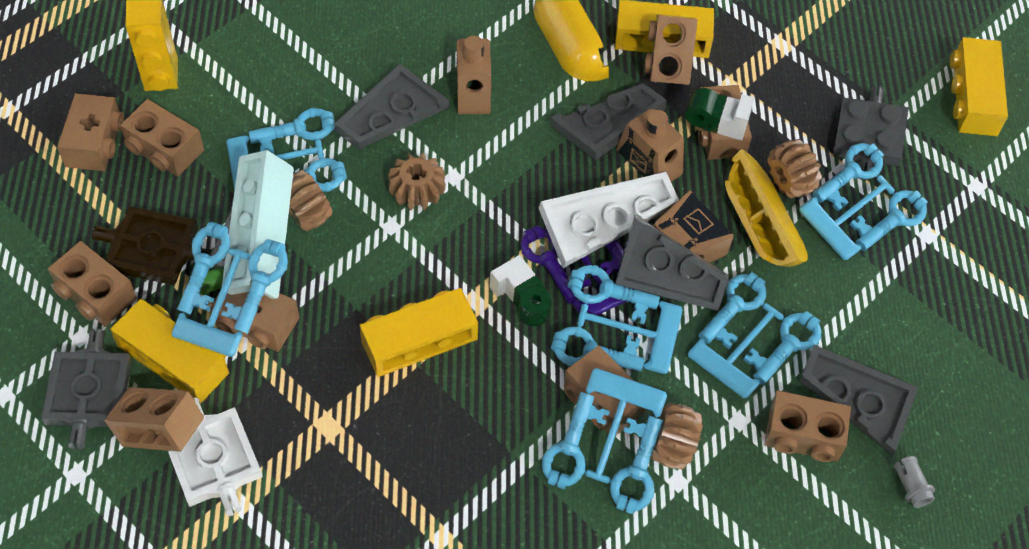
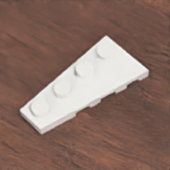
M667 172L541 201L539 211L562 267L565 268L629 233L634 215L649 222L666 213L679 199Z

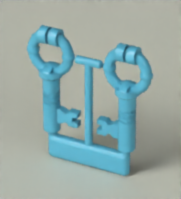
M309 108V110L302 112L293 122L280 124L279 126L276 125L275 127L249 131V136L245 135L228 139L226 144L234 191L239 156L248 155L247 142L249 139L251 144L260 143V151L268 150L274 154L272 140L293 135L306 140H315L316 147L276 156L286 160L317 153L319 160L311 163L304 171L313 177L323 192H330L337 188L347 179L344 163L324 158L320 140L334 130L335 121L333 113L323 109ZM315 116L321 118L322 130L314 131L313 133L306 131L304 123L306 119L314 118ZM320 167H331L334 180L324 184L318 183L314 172Z
M861 143L851 146L845 155L844 169L812 193L813 197L799 208L800 213L843 260H848L859 250L866 251L896 226L910 227L921 224L927 213L926 203L928 201L924 197L921 198L922 195L918 190L915 192L903 190L894 193L895 189L882 175H879L883 167L882 157L884 154L878 150L874 143L872 145ZM864 151L865 155L870 157V160L875 164L870 171H862L859 164L853 161L854 155ZM877 177V181L881 184L835 221L818 204L827 199L833 203V207L837 211H840L842 205L845 207L849 202L845 197L840 196L838 189L851 179ZM886 189L889 194H893L889 201L888 216L874 227L865 224L866 220L861 215L856 218V221L853 220L850 226L854 230H858L861 236L856 240L855 244L839 225ZM903 198H907L911 204L915 203L913 206L918 211V214L913 216V218H905L904 213L897 209V203Z
M209 222L192 240V254L195 266L177 307V310L183 313H180L177 318L172 336L232 357L235 355L243 336L241 332L245 334L249 332L266 287L277 281L287 270L288 256L283 243L270 239L265 240L263 244L259 245L251 255L237 249H229L230 237L228 235V228L221 224ZM206 236L221 240V245L218 248L219 251L213 256L201 252V245ZM227 253L233 255V261L207 325L187 319L185 313L191 315L194 307L210 312L211 307L208 304L209 302L213 303L214 298L199 294L202 283H204L210 268L221 262ZM263 253L279 257L276 269L270 274L258 271L257 264ZM241 258L249 259L248 270L251 275L252 284L245 303L242 307H236V305L226 302L227 312L222 311L221 314L224 317L237 320L234 329L239 332L231 334L213 328Z
M596 265L582 266L577 270H572L568 288L572 290L576 298L585 304H582L577 322L578 327H567L560 332H555L551 349L555 352L557 358L568 366H572L598 346L591 334L581 328L586 319L654 338L649 361L645 364V358L638 357L636 351L640 344V338L631 341L632 336L627 335L626 348L623 352L600 347L620 367L641 372L644 367V369L657 373H668L683 308L672 303L659 302L660 296L614 284L608 274ZM585 274L597 275L602 280L598 294L590 295L581 291ZM609 297L635 304L636 310L632 314L631 321L635 322L636 318L640 319V324L645 323V312L647 309L656 310L659 305L661 313L657 330L655 332L587 313V304L600 303ZM570 335L581 337L586 342L582 356L574 358L564 353Z
M753 272L737 275L728 281L726 286V305L699 333V341L688 352V357L742 398H748L759 384L764 385L792 352L813 348L814 345H818L822 333L819 325L820 320L815 316L812 317L813 315L808 311L805 313H794L784 318V315L767 303L764 304L767 294L765 288L766 281L760 277L758 278ZM744 282V284L752 287L758 293L754 301L745 302L741 296L735 295L734 291L739 283ZM762 305L763 309L768 312L727 360L706 345L710 344L713 339H716L717 341H722V345L730 349L732 346L730 341L735 343L738 337L733 333H728L724 327L737 312L754 310ZM773 316L778 320H783L780 327L782 343L768 359L759 356V352L753 348L749 351V355H746L743 359L749 365L753 364L757 372L753 375L754 379H751L732 365ZM799 321L801 325L806 326L813 334L808 341L800 342L796 336L789 334V327L794 322Z
M595 368L586 387L587 393L580 391L572 420L570 421L571 424L564 440L552 445L543 455L542 470L548 479V484L552 486L557 485L558 488L563 490L565 487L578 482L584 473L589 478L608 484L610 477L602 474L626 403L628 402L651 410L655 417L649 415L646 424H637L636 420L627 418L626 422L631 425L629 428L624 427L623 431L629 434L635 432L641 437L639 449H637L633 464L619 470L610 482L611 497L617 505L616 509L622 511L625 509L627 513L633 514L634 511L645 508L654 498V483L647 468L650 456H652L651 453L654 450L653 447H655L664 421L657 417L661 416L667 394L662 390ZM596 391L619 399L620 402L596 472L591 470L585 472V458L578 446L583 427H585L584 424L587 419H596L598 423L606 425L607 420L603 419V416H609L610 411L605 409L598 410L592 405L595 396L590 395V393ZM562 452L575 458L576 466L570 476L564 473L559 476V471L552 470L551 463L557 453ZM630 476L644 483L645 491H643V497L640 500L634 498L627 500L628 496L620 494L619 488L626 477Z

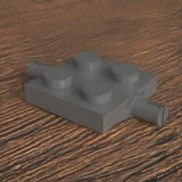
M877 86L871 87L869 101L843 97L833 156L845 157L847 151L853 145L861 143L872 145L874 143L878 150L884 154L882 157L883 164L900 166L909 107L882 103L884 88L879 86L877 96ZM864 151L854 155L853 160L859 162L862 171H870L872 166L875 165L870 160V157L865 155Z
M95 329L89 331L86 349L75 352H54L41 420L44 425L71 427L68 447L77 450V447L79 450L85 448L84 444L88 428L108 427L104 420L127 391L132 364L130 354L109 353L102 350L105 332L101 329H97V332Z

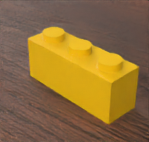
M126 0V29L144 90L163 91L178 89V57L163 0Z
M619 0L615 36L616 50L652 53L653 41L648 40L650 21H656V14L698 19L693 57L709 58L714 37V8ZM674 23L668 24L663 30V38L669 42L677 40L681 32L680 27Z
M963 37L957 50H953L950 56V68L954 69L951 91L956 94L953 117L958 119L959 133L998 136L1008 118L1001 41Z
M462 288L452 291L445 290L437 293L433 298L420 303L406 304L400 310L393 313L371 317L365 323L360 324L361 342L378 378L478 340V321Z
M140 299L110 328L117 347L129 353L131 357L176 389L188 391L193 398H198L201 404L229 374L225 361L226 355L174 338L172 331L176 322L171 319L169 313L158 304L151 306L143 299Z

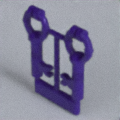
M537 225L523 231L524 236L520 242L523 256L533 263L546 267L566 302L573 304L578 314H580L582 304L585 303L579 301L574 296L572 290L568 288L570 278H568L557 260L558 255L548 230ZM546 237L550 244H552V249L543 252L541 255L534 254L529 244ZM618 239L605 245L613 257L610 263H602L599 268L606 270L605 272L608 276H611L613 272H618L624 252ZM588 256L581 258L586 266H593ZM592 275L600 288L602 280L597 275ZM584 278L583 288L591 285L590 279L585 280ZM609 297L600 303L587 304V313L597 316L626 301Z

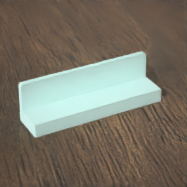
M268 150L239 156L229 229V249H237L250 255L267 239L285 245L294 168ZM228 253L225 258L222 286L234 258L233 255ZM263 253L257 264L258 271H264L268 274L272 273L276 269L279 257ZM241 258L227 293L232 295L249 291L252 284L251 275L248 270L249 259ZM281 277L271 283L270 286H267L263 295L271 299L278 298Z

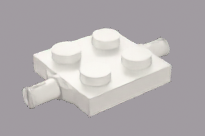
M194 398L204 419L181 452L168 451L189 507L210 498L220 497L226 515L233 516L234 513L229 503L230 501L233 503L236 514L242 510L235 490L242 485L262 478L263 475L235 407L219 414L204 415L199 399Z

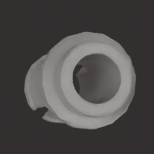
M910 456L901 459L903 466H901L900 462H896L893 467L907 493L905 496L906 502L912 503L914 508H920L933 502L935 499L933 495L935 488L933 485H928L917 458Z

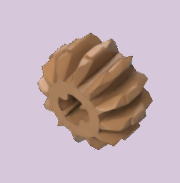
M800 139L790 140L777 145L775 149L770 151V158L767 159L771 167L769 173L773 176L774 184L779 186L782 194L785 193L786 196L792 199L805 196L819 187V181L822 179V174L819 171L821 164L817 162L816 154L811 152L810 146L807 143L803 144Z
M408 153L406 161L397 159L395 168H391L388 174L391 196H395L398 206L408 203L411 211L415 205H420L426 210L428 202L437 204L440 199L439 195L444 194L446 189L443 167L438 166L436 158L426 160L424 153L419 158H413Z
M301 170L295 174L293 173L289 214L301 229L309 231L325 223L326 219L332 215V208L319 184L314 181L311 175Z
M668 403L662 410L661 416L658 417L664 421L650 458L662 464V466L682 470L692 461L693 454L697 452L698 442L701 440L700 434L703 429L702 416L685 405Z

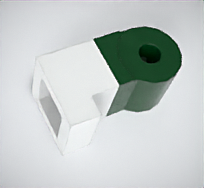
M697 88L691 94L685 118L693 126L742 141L755 97L742 94L739 100L719 95L709 88Z
M520 255L491 271L490 289L497 297L504 293L508 295L519 309V317L524 324L540 326L547 321L550 313L551 296Z

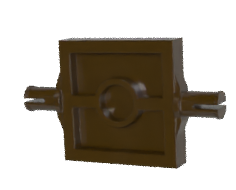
M129 206L124 220L116 229L95 225L91 237L92 240L111 243V249L106 261L123 275L175 286L182 267L188 260L194 261L192 240L196 235L198 225L194 219ZM201 248L202 253H206L211 256V249Z

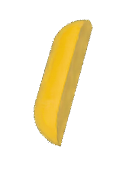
M535 0L533 8L535 20L565 72L583 81H600L609 78V67L604 66L598 50L604 47L579 0Z
M741 149L731 160L734 164L730 170L728 181L725 180V187L755 250L764 260L781 267H792L806 262L808 254L805 245L773 183L759 163L749 153Z

